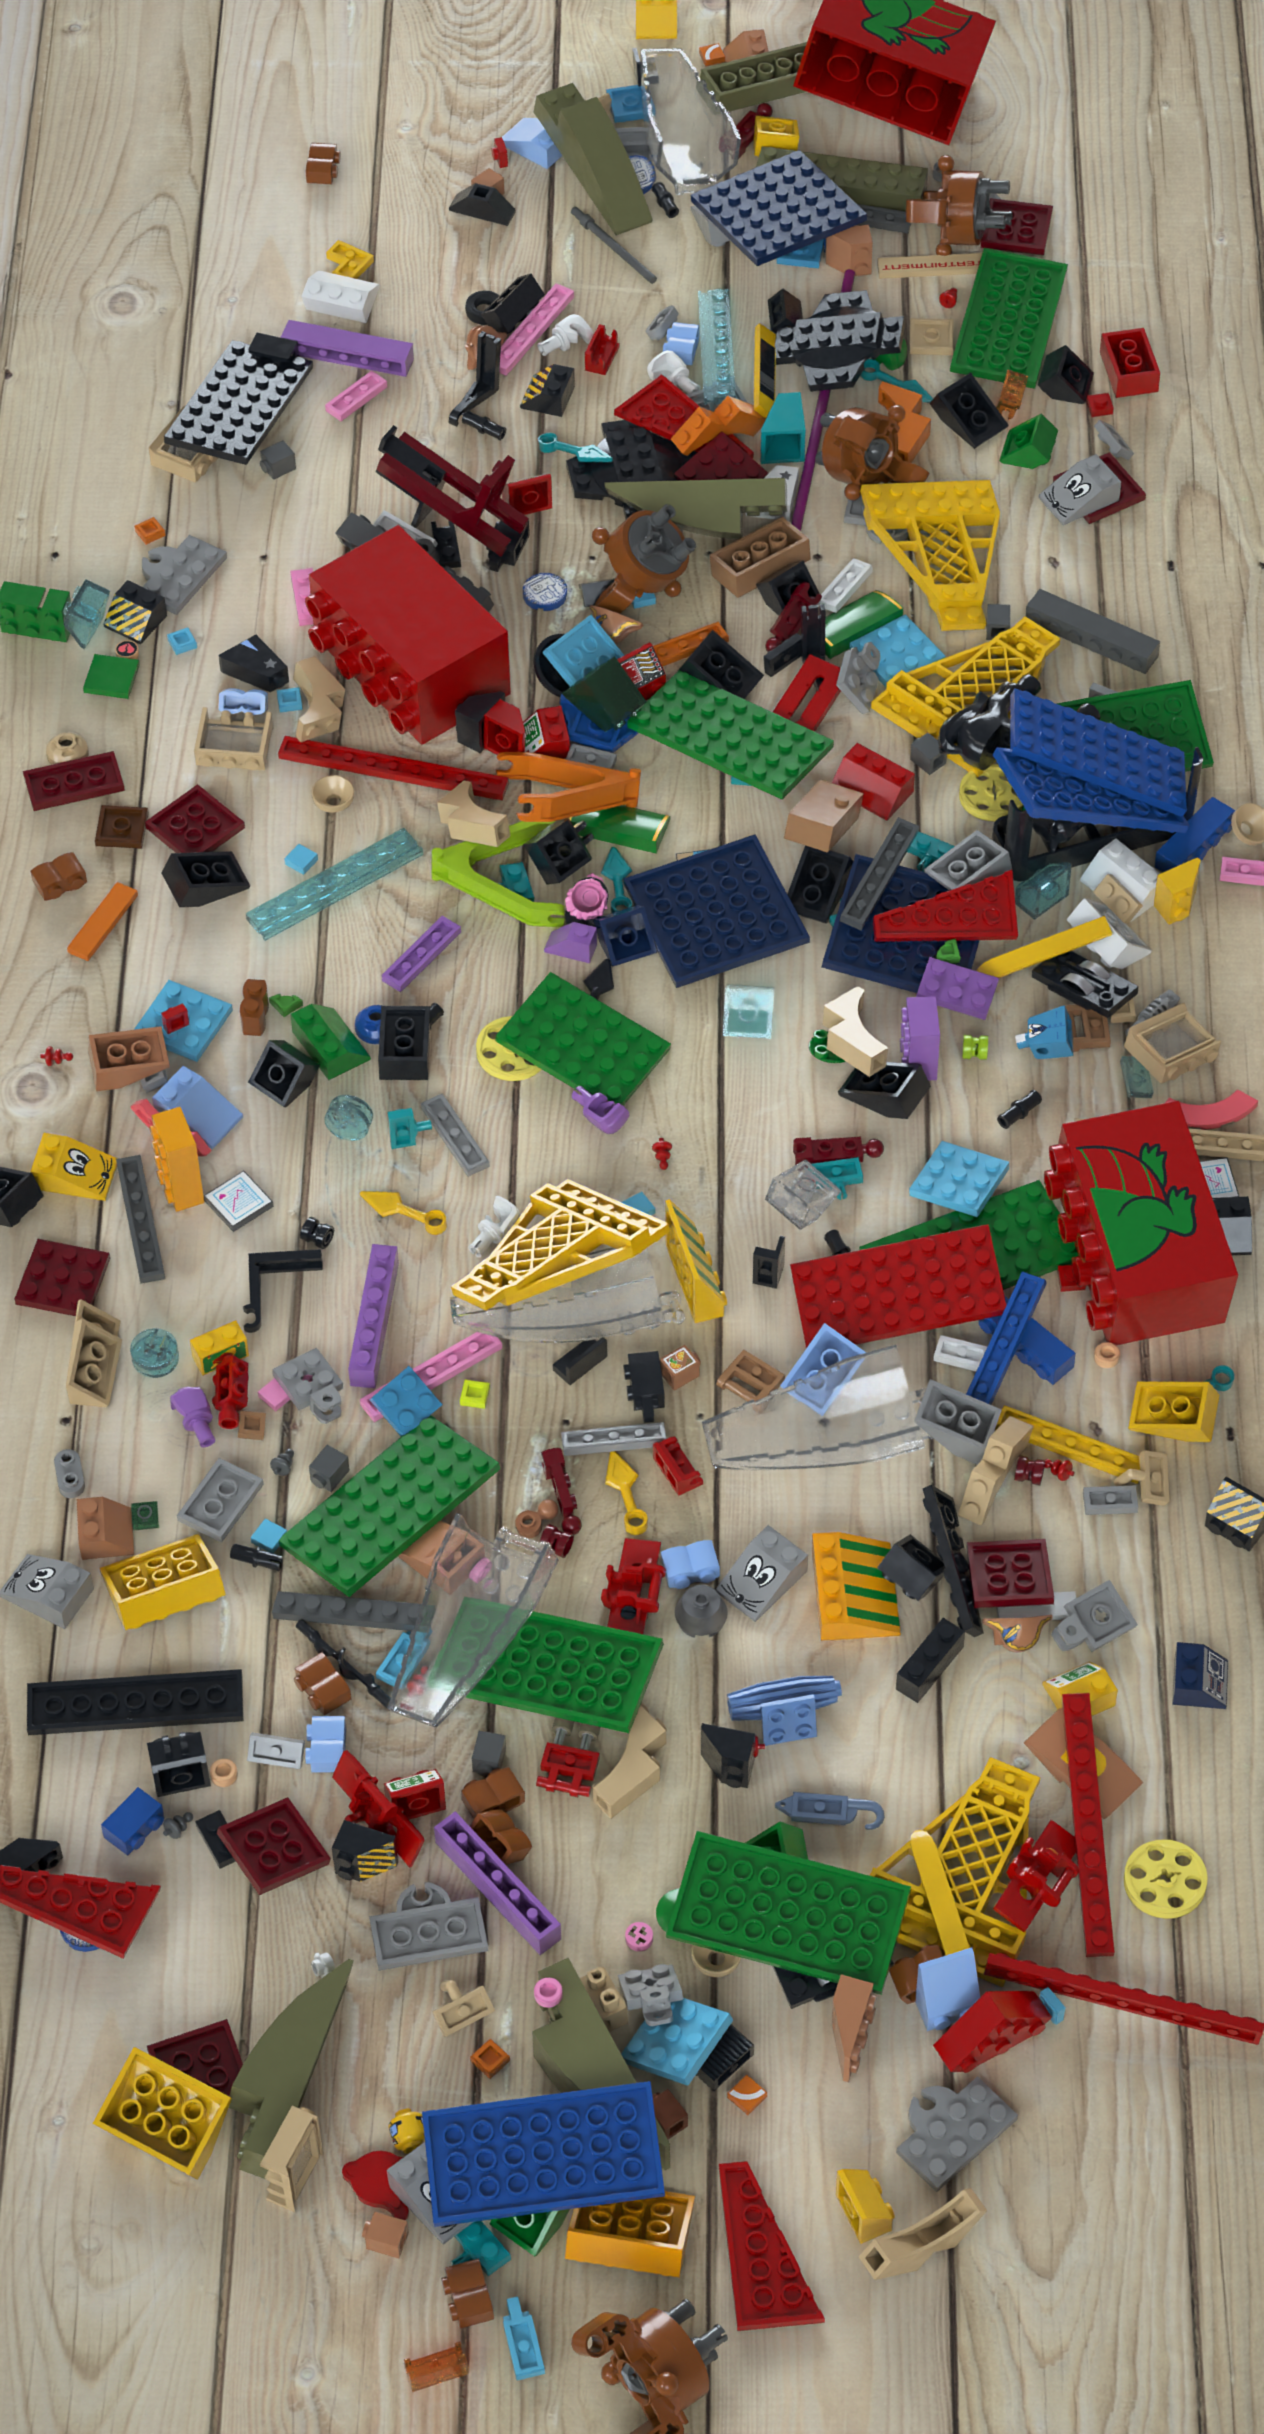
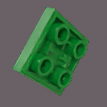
M94 654L83 686L84 693L129 699L140 666L139 660Z

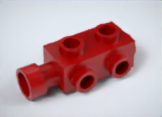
M234 1355L224 1356L223 1362L216 1366V1374L213 1376V1383L216 1387L212 1404L216 1410L220 1411L218 1414V1425L224 1429L238 1427V1411L245 1408L248 1402V1363Z

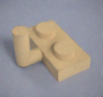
M1144 1450L1139 1454L1140 1470L1128 1469L1114 1480L1115 1486H1124L1131 1480H1139L1141 1483V1502L1165 1506L1169 1503L1167 1454Z
M447 1980L441 1983L440 1988L442 1991L449 1993L452 2001L433 2010L432 2013L443 2036L447 2037L493 2013L495 2009L484 1986H480L462 1995L456 1982Z

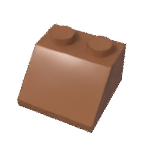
M764 29L743 31L723 49L725 63L769 52Z
M869 225L853 226L827 237L825 263L842 273L851 269L855 272V276L871 275L873 242Z
M103 1496L76 1499L78 1541L82 1560L134 1555L131 1507Z

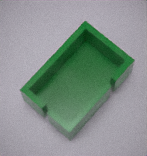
M4 581L0 589L1 632L67 643L74 625L70 592L50 588L41 608L40 604L46 588Z

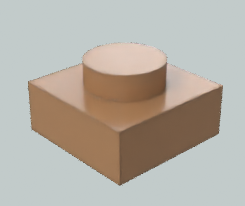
M240 1410L238 1438L263 1440L266 1413Z

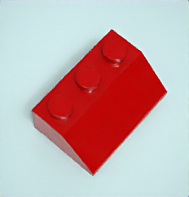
M856 743L843 757L832 783L864 793L861 807L888 821L914 792L915 773Z

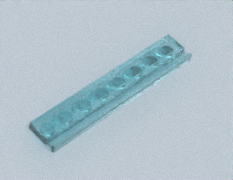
M729 289L707 290L708 293L698 291L704 405H707V402L721 404L727 396L736 398Z
M402 828L246 913V920L266 941L423 855V848L417 845L416 840L405 828Z

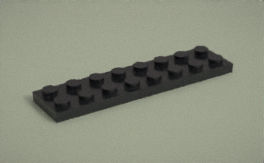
M242 1669L27 1683L28 1735L244 1721Z

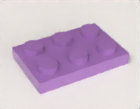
M929 957L916 997L936 996L937 1006L986 1020L999 978Z

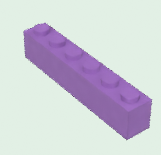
M288 320L281 335V338L298 341L300 357L406 377L414 360L413 343L294 320Z
M372 1244L348 1368L350 1386L376 1388L399 1266L397 1246Z
M456 1811L434 1827L435 1843L539 1955L561 1940V1924Z

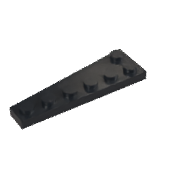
M929 1485L922 1488L925 1496L923 1504L927 1512L930 1513L932 1520L930 1528L938 1541L936 1546L937 1553L945 1565L943 1574L951 1586L952 1593H950V1598L958 1610L959 1617H957L959 1627L967 1634L977 1637L984 1634L979 1610L974 1608L971 1580L965 1575V1572L969 1570V1565L960 1552V1549L964 1548V1543L955 1530V1527L960 1525L954 1499L935 1486Z

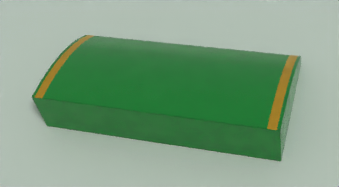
M875 590L841 608L837 613L834 612L826 616L825 655L832 659L850 649V642L903 616L904 608L889 595Z
M624 805L569 818L573 826L583 820L586 822L587 827L578 832L579 836L592 833L596 840L657 854L670 822V816Z

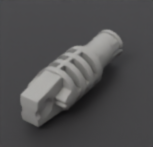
M1169 989L1140 1012L1138 1020L1132 1026L1177 1006L1180 997ZM1129 1028L1125 1031L1126 1036L1128 1035Z

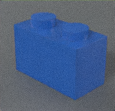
M137 1787L101 1824L103 1837L128 1856L133 1850H137L143 1845L145 1838L152 1831H156L162 1825L165 1818L162 1804Z

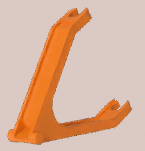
M502 752L497 755L498 760H510L512 762L510 769L496 770L498 776L509 777V779L532 780L570 788L551 794L520 795L517 800L518 803H531L533 805V809L529 813H516L521 821L553 822L625 804L631 808H635L638 805L640 769L632 768L629 772L531 752Z

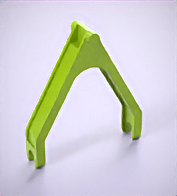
M521 821L509 825L511 836L498 847L464 841L444 849L434 848L432 850L431 878L433 880H442L527 925L561 927L564 925V918L550 917V915L565 914L562 904L532 902L472 869V866L478 861L523 846L524 843L555 821Z

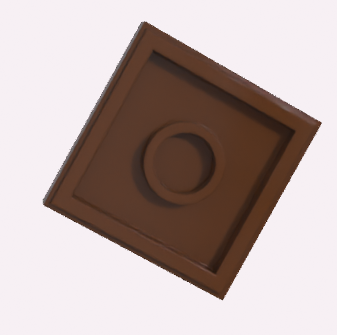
M101 805L95 846L142 849L146 830L145 821H147L149 814L148 808Z

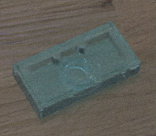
M1122 1056L1120 1065L1128 1097L1152 1098L1154 1091L1149 1071L1135 1057Z

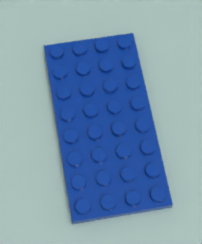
M1014 688L1010 695V749L1012 754L1169 811L1178 816H1184L1187 811L1183 751L1176 747L1159 743L1155 739L1140 736L1136 732L1124 730L1112 723L1103 722L1091 715L1079 713L1070 707H1063L1053 703L1051 700L1042 699L1027 691Z
M997 747L993 753L999 767L1030 817L1056 821L1065 820L1075 823L1084 822L1094 825L1103 824L1113 827L1122 826L1133 829L1141 828L1152 831L1160 830L1171 833H1186L1190 827L1184 816H1178L1169 811L1011 753V749Z
M651 2081L422 2111L434 2227L665 2196Z

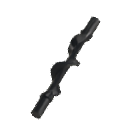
M303 1619L297 1622L296 1628L314 1644L317 1653L322 1652L326 1657L332 1656L338 1661L340 1673L344 1678L362 1682L367 1687L368 1693L384 1707L389 1708L393 1704V1699L380 1689V1685L375 1683L374 1676L371 1673H359L343 1658L346 1650L345 1647L335 1651L321 1638L319 1632L315 1631Z

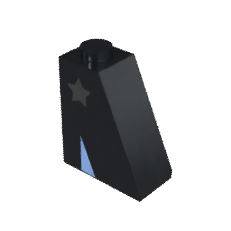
M257 634L218 655L220 671L265 691L272 692L289 682L288 666Z

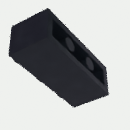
M532 273L520 276L481 315L488 326L497 332L509 334L515 329V325L518 322L523 321L528 316L527 312L534 309L545 294Z
M942 1618L898 1671L896 1690L918 1703L964 1648L965 1631L947 1619Z

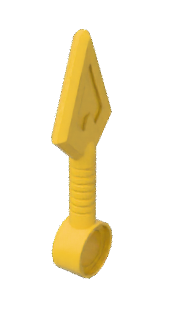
M360 1192V1196L382 1217L397 1213L423 1222L425 1230L432 1235H439L447 1228L444 1212L441 1210H431L424 1213L403 1205L399 1192ZM432 1219L442 1220V1223L438 1226L429 1224Z
M612 1451L609 1455L605 1484L621 1492L627 1509V1513L624 1516L626 1531L631 1535H641L648 1528L647 1514L643 1510L637 1509L630 1489L639 1475L616 1451ZM633 1518H640L643 1520V1523L639 1526H632L629 1521Z

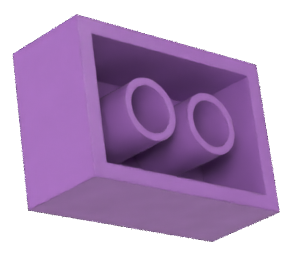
M936 996L907 997L906 1007L901 1009L902 1022H905L901 1023L900 1052H903L902 1063L921 1064L928 1081L937 1080L940 1029Z

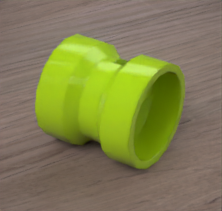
M964 1035L962 1058L971 1059L972 1057H978L980 1060H987L988 1036L981 1035L976 1038L972 1035Z

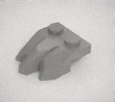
M650 127L615 128L628 156H644L652 162L654 151Z

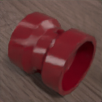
M1019 1455L1014 1480L1019 1482L1027 1480L1031 1481L1034 1485L1040 1486L1045 1460L1036 1459L1034 1461L1029 1460L1027 1456Z
M548 1524L541 1535L539 1548L546 1551L552 1550L557 1556L565 1558L572 1547L574 1534L568 1531L561 1532L556 1526Z

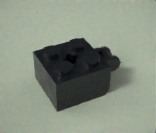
M569 818L557 820L523 844L546 885L562 882L592 860L585 845L594 839L593 834H586L582 838L578 834V832L587 827L584 820L574 826Z
M181 1732L177 1737L168 1738L167 1735L147 1743L157 1797L211 1786L201 1732Z

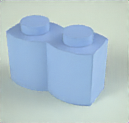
M673 322L672 328L667 330L668 343H664L663 352L667 350L673 351L686 365H693L700 337L699 325Z
M237 688L225 689L219 693V710L221 712L227 710L231 714L241 711L244 713L251 712L253 715L262 714L268 710V693L258 689L246 692Z
M712 1540L698 1541L687 1546L672 1547L661 1552V1563L666 1568L665 1577L669 1588L684 1589L694 1582L710 1583L720 1576V1566Z
M312 1716V1724H307V1741H311V1748H306L305 1761L306 1764L311 1765V1772L335 1771L342 1753L345 1751V1716Z

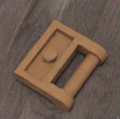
M1078 1005L1065 1006L1072 1019L1073 1052H1077L1080 1049L1110 1047L1111 1039L1107 1017L1092 1009L1086 1010ZM1075 1016H1081L1084 1037H1077Z
M743 1350L721 1374L716 1385L723 1390L728 1389L752 1404V1408L761 1411L767 1400L785 1380V1374ZM734 1376L760 1391V1393L755 1395L734 1382L732 1378Z

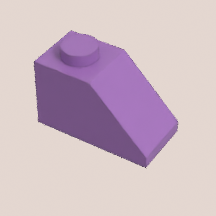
M572 922L551 932L544 952L590 963L597 947V927Z

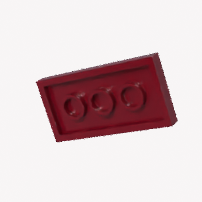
M114 751L23 771L33 811L125 791Z

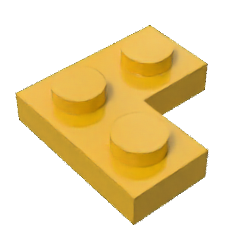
M340 240L326 252L327 259L340 264L332 274L358 279L374 262V255Z

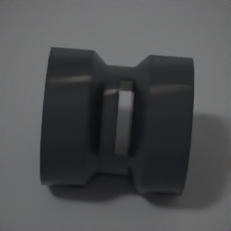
M309 1217L302 1226L300 1238L306 1242L312 1241L317 1247L325 1249L330 1244L335 1230L333 1226L327 1223L321 1224L318 1219Z

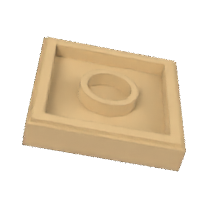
M910 318V354L953 355V319Z

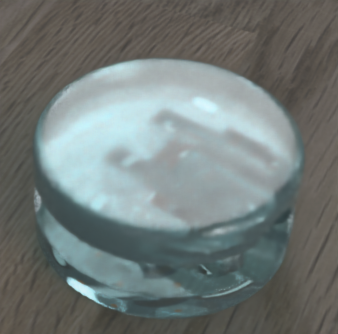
M352 1095L335 1097L331 1101L325 1115V1125L328 1130L335 1136L348 1141L364 1138L373 1121L371 1107L364 1100Z
M159 1328L147 1329L140 1332L131 1343L132 1364L139 1374L149 1378H159L168 1375L176 1368L179 1361V1352L176 1339L170 1332Z

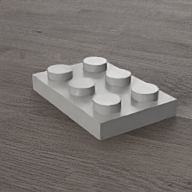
M218 1458L177 1514V1520L222 1543L264 1485L263 1479Z

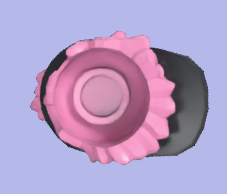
M591 873V875H587L586 878L576 882L573 888L567 892L564 916L567 925L576 922L595 927L593 919L603 916L604 910L608 908L609 894L603 878Z

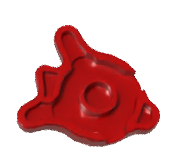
M373 2151L343 2166V2179L351 2185L362 2203L371 2207L386 2209L393 2217L406 2220L408 2218V2207L390 2188L386 2171L404 2157L387 2151Z

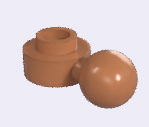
M546 1499L539 1504L537 1512L530 1510L521 1512L515 1520L518 1534L527 1539L538 1536L542 1530L541 1521L544 1519L552 1520L557 1516L559 1511L557 1503L551 1499ZM526 1520H532L531 1524H524Z

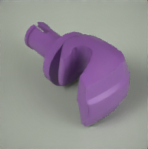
M582 1086L576 1088L580 1095L573 1091L572 1099L584 1107L583 1115L590 1123L606 1134L617 1132L630 1116L629 1111L623 1105L615 1104L614 1101H608L607 1097L602 1093L592 1095Z
M189 1386L178 1389L176 1393L170 1396L171 1409H177L185 1417L182 1422L185 1430L195 1432L201 1447L211 1446L215 1443V1437L208 1424L212 1421L213 1416L203 1389Z

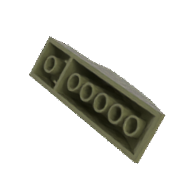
M573 83L537 95L534 114L614 234L619 235L651 223L653 219L636 172L616 129L599 99L594 97L585 101Z
M785 478L605 482L608 494L638 511L649 510L658 512L665 504L671 505L676 513L670 520L679 529L718 538H743V513H747V516H760V512H769L770 516H780L782 512H787V483Z
M566 1958L538 1971L539 1980L554 1978L562 1986L563 1996L558 2005L550 2008L540 2006L543 2012L548 2011L551 2017L549 2024L532 2031L534 2057L561 2093L637 2083L570 1959ZM656 2119L661 2167L667 2170L670 2168V2143Z
M346 1960L298 1995L262 2035L240 2069L231 2088L229 2097L232 2100L229 2108L247 2114L251 2118L248 2130L245 2131L237 2156V2158L241 2159L239 2170L265 2179L268 2170L260 2167V2163L291 2107L300 2108L347 1986L354 1960Z

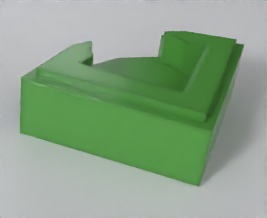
M956 939L946 941L937 951L936 959L951 964L959 963L961 957Z
M276 994L269 997V1003L283 1017L303 1006V1000L296 995L291 997Z

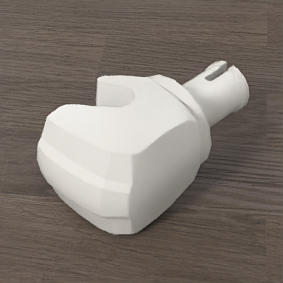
M573 314L556 324L555 328L552 329L553 336L538 343L537 346L540 353L546 356L557 348L564 352L570 349V342L578 343V335L589 344L594 334L581 316Z
M667 350L660 353L648 364L647 372L651 380H655L662 374L687 394L701 389L698 384L688 378L689 370L686 364L673 351Z
M500 1196L495 1197L493 1205L494 1214L500 1223H494L491 1217L486 1215L485 1220H481L478 1224V1229L481 1233L468 1247L472 1254L478 1251L477 1257H481L492 1242L499 1244L520 1217L518 1208Z

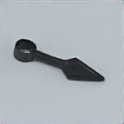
M605 959L583 981L591 992L590 996L597 1000L601 994L614 989L609 959Z

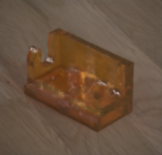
M1011 370L1006 372L996 403V408L1000 414H1002L1003 410L1010 412L1009 420L1014 417L1016 410L1021 406L1028 376Z
M460 2341L454 2343L452 2348L416 2360L404 2359L403 2364L412 2392L468 2374L467 2359L465 2354L463 2355Z

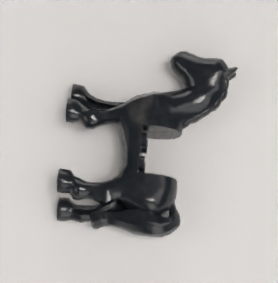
M1028 674L1023 675L1018 683L1003 682L997 691L989 697L981 691L977 693L971 706L955 713L942 724L938 734L939 753L960 754L966 763L980 770L989 768L996 761L993 753L997 747L1010 749V718L1008 713L1010 711L1011 693L1015 688L1036 696L1041 690L1040 682ZM1089 703L1082 704L1077 710L1079 713L1091 715L1098 720L1101 718L1100 712ZM1034 818L1032 828L1036 834L1049 842L1050 851L1054 852L1059 843L1069 841L1083 826L1089 823Z

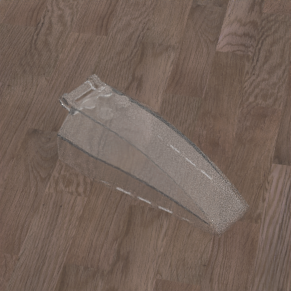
M681 48L641 49V86L645 138L656 168L674 184L676 195L698 192L701 189L717 184L720 178L738 164L741 137L731 115L722 103L716 101L714 92L708 90L706 81L699 78V72L692 66V62Z
M611 1247L587 1254L586 1257L593 1259L617 1249ZM648 1247L633 1258L509 1306L498 1302L494 1307L486 1311L456 1296L450 1298L454 1324L490 1336L525 1342L567 1343L589 1341L619 1334L630 1335L636 1330L643 1328L654 1329L667 1322L677 1325L685 1320L684 1311L680 1308V1294L677 1291L659 1294ZM668 1305L670 1309L663 1311L662 1306Z
M896 1345L846 1358L819 1370L817 1375L805 1380L800 1378L794 1381V1385L780 1391L775 1389L770 1392L769 1396L757 1401L750 1400L738 1408L734 1407L702 1421L713 1468L730 1470L807 1469L872 1463L924 1449L923 1440L928 1438L934 1439L920 1428L919 1425L914 1423L916 1413L913 1404L921 1403L926 1388L909 1392Z
M456 1513L434 1557L425 1586L424 1599L417 1611L418 1618L415 1628L411 1631L409 1637L410 1644L406 1655L404 1654L402 1668L397 1676L389 1701V1711L437 1728L455 1710L504 1652L536 1608L559 1561L550 1543L543 1540L537 1542L511 1533V1530L505 1527L499 1530L494 1542H490L471 1530L463 1516ZM507 1543H511L534 1551V1554L530 1556L504 1546Z

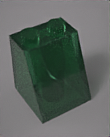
M615 656L591 670L562 693L569 702L604 732L611 728H614L616 731L627 723L624 719L628 716L629 718L635 717L639 711H642L640 707L646 703V700Z

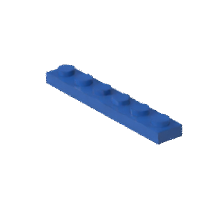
M1025 1272L1021 1273L966 1395L992 1405L1047 1284L1045 1279Z

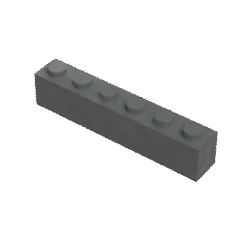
M1042 589L1037 591L1026 606V617L1054 635L1110 658L1133 670L1146 674L1159 657V640Z

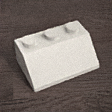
M317 271L308 278L301 297L306 310L367 323L380 285L324 271Z
M1114 839L1098 851L1080 879L1083 884L1094 891L1107 874L1113 875L1143 905L1130 921L1132 922L1154 905L1157 875L1160 873L1118 839Z
M1084 898L1066 919L1073 927L1105 916L1112 935L1086 946L1091 951L1098 953L1101 956L1100 961L1108 968L1124 969L1152 952L1142 939L1104 903Z

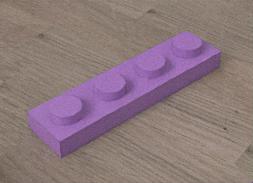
M441 916L382 974V981L402 992L461 933V926Z

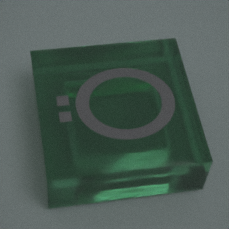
M157 1501L131 1503L133 1530L159 1528Z

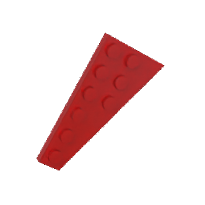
M661 374L614 409V415L671 440L700 406ZM732 433L727 435L751 458H754V452ZM709 442L703 444L702 446L698 447V448H697L696 450H694V451L699 452V451H700L702 448H704Z
M1009 870L1004 872V874L995 877L991 876L983 881L937 894L933 898L916 901L915 904L875 915L873 918L875 942L948 941L956 939V941L1017 940L1018 926L1013 872Z
M0 1865V1903L123 1959L161 1890L160 1885L151 1884V1887L136 1885V1882L126 1881L125 1883L110 1882L105 1878L66 1873L63 1876L49 1874V1871L38 1870V1872L21 1870L19 1867Z
M748 2162L719 2164L737 2331L825 2323V2318L813 2298L814 2295L810 2287L807 2286L800 2272V2267L774 2219L775 2216L771 2208L768 2207L762 2195V2190Z

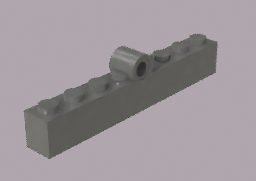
M351 512L336 531V535L342 544L353 550L386 532V530L380 525L375 527L365 516H357ZM426 538L417 540L416 542L439 564L440 556L432 541ZM443 567L488 612L492 609L494 603L490 598L491 594L488 590L481 586L479 588L475 587L473 582L467 577L463 576L460 578L450 567Z

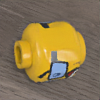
M409 2108L397 2111L395 2118L389 2122L388 2128L394 2147L405 2154H409L425 2142L423 2117L421 2113L412 2112Z

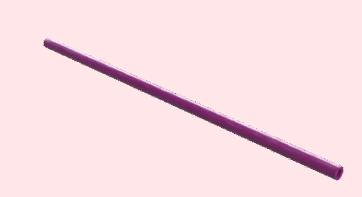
M848 269L845 271L840 293L852 292L855 278L853 270ZM831 390L819 391L791 522L799 531L802 529L816 462L815 458L818 453L823 429L820 419L826 413Z

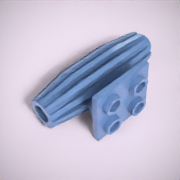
M796 1676L757 1683L727 1694V1704L732 1721L762 1720L763 1744L767 1746L817 1737L816 1709L838 1702L837 1699L838 1696H842L840 1681H835L833 1676Z

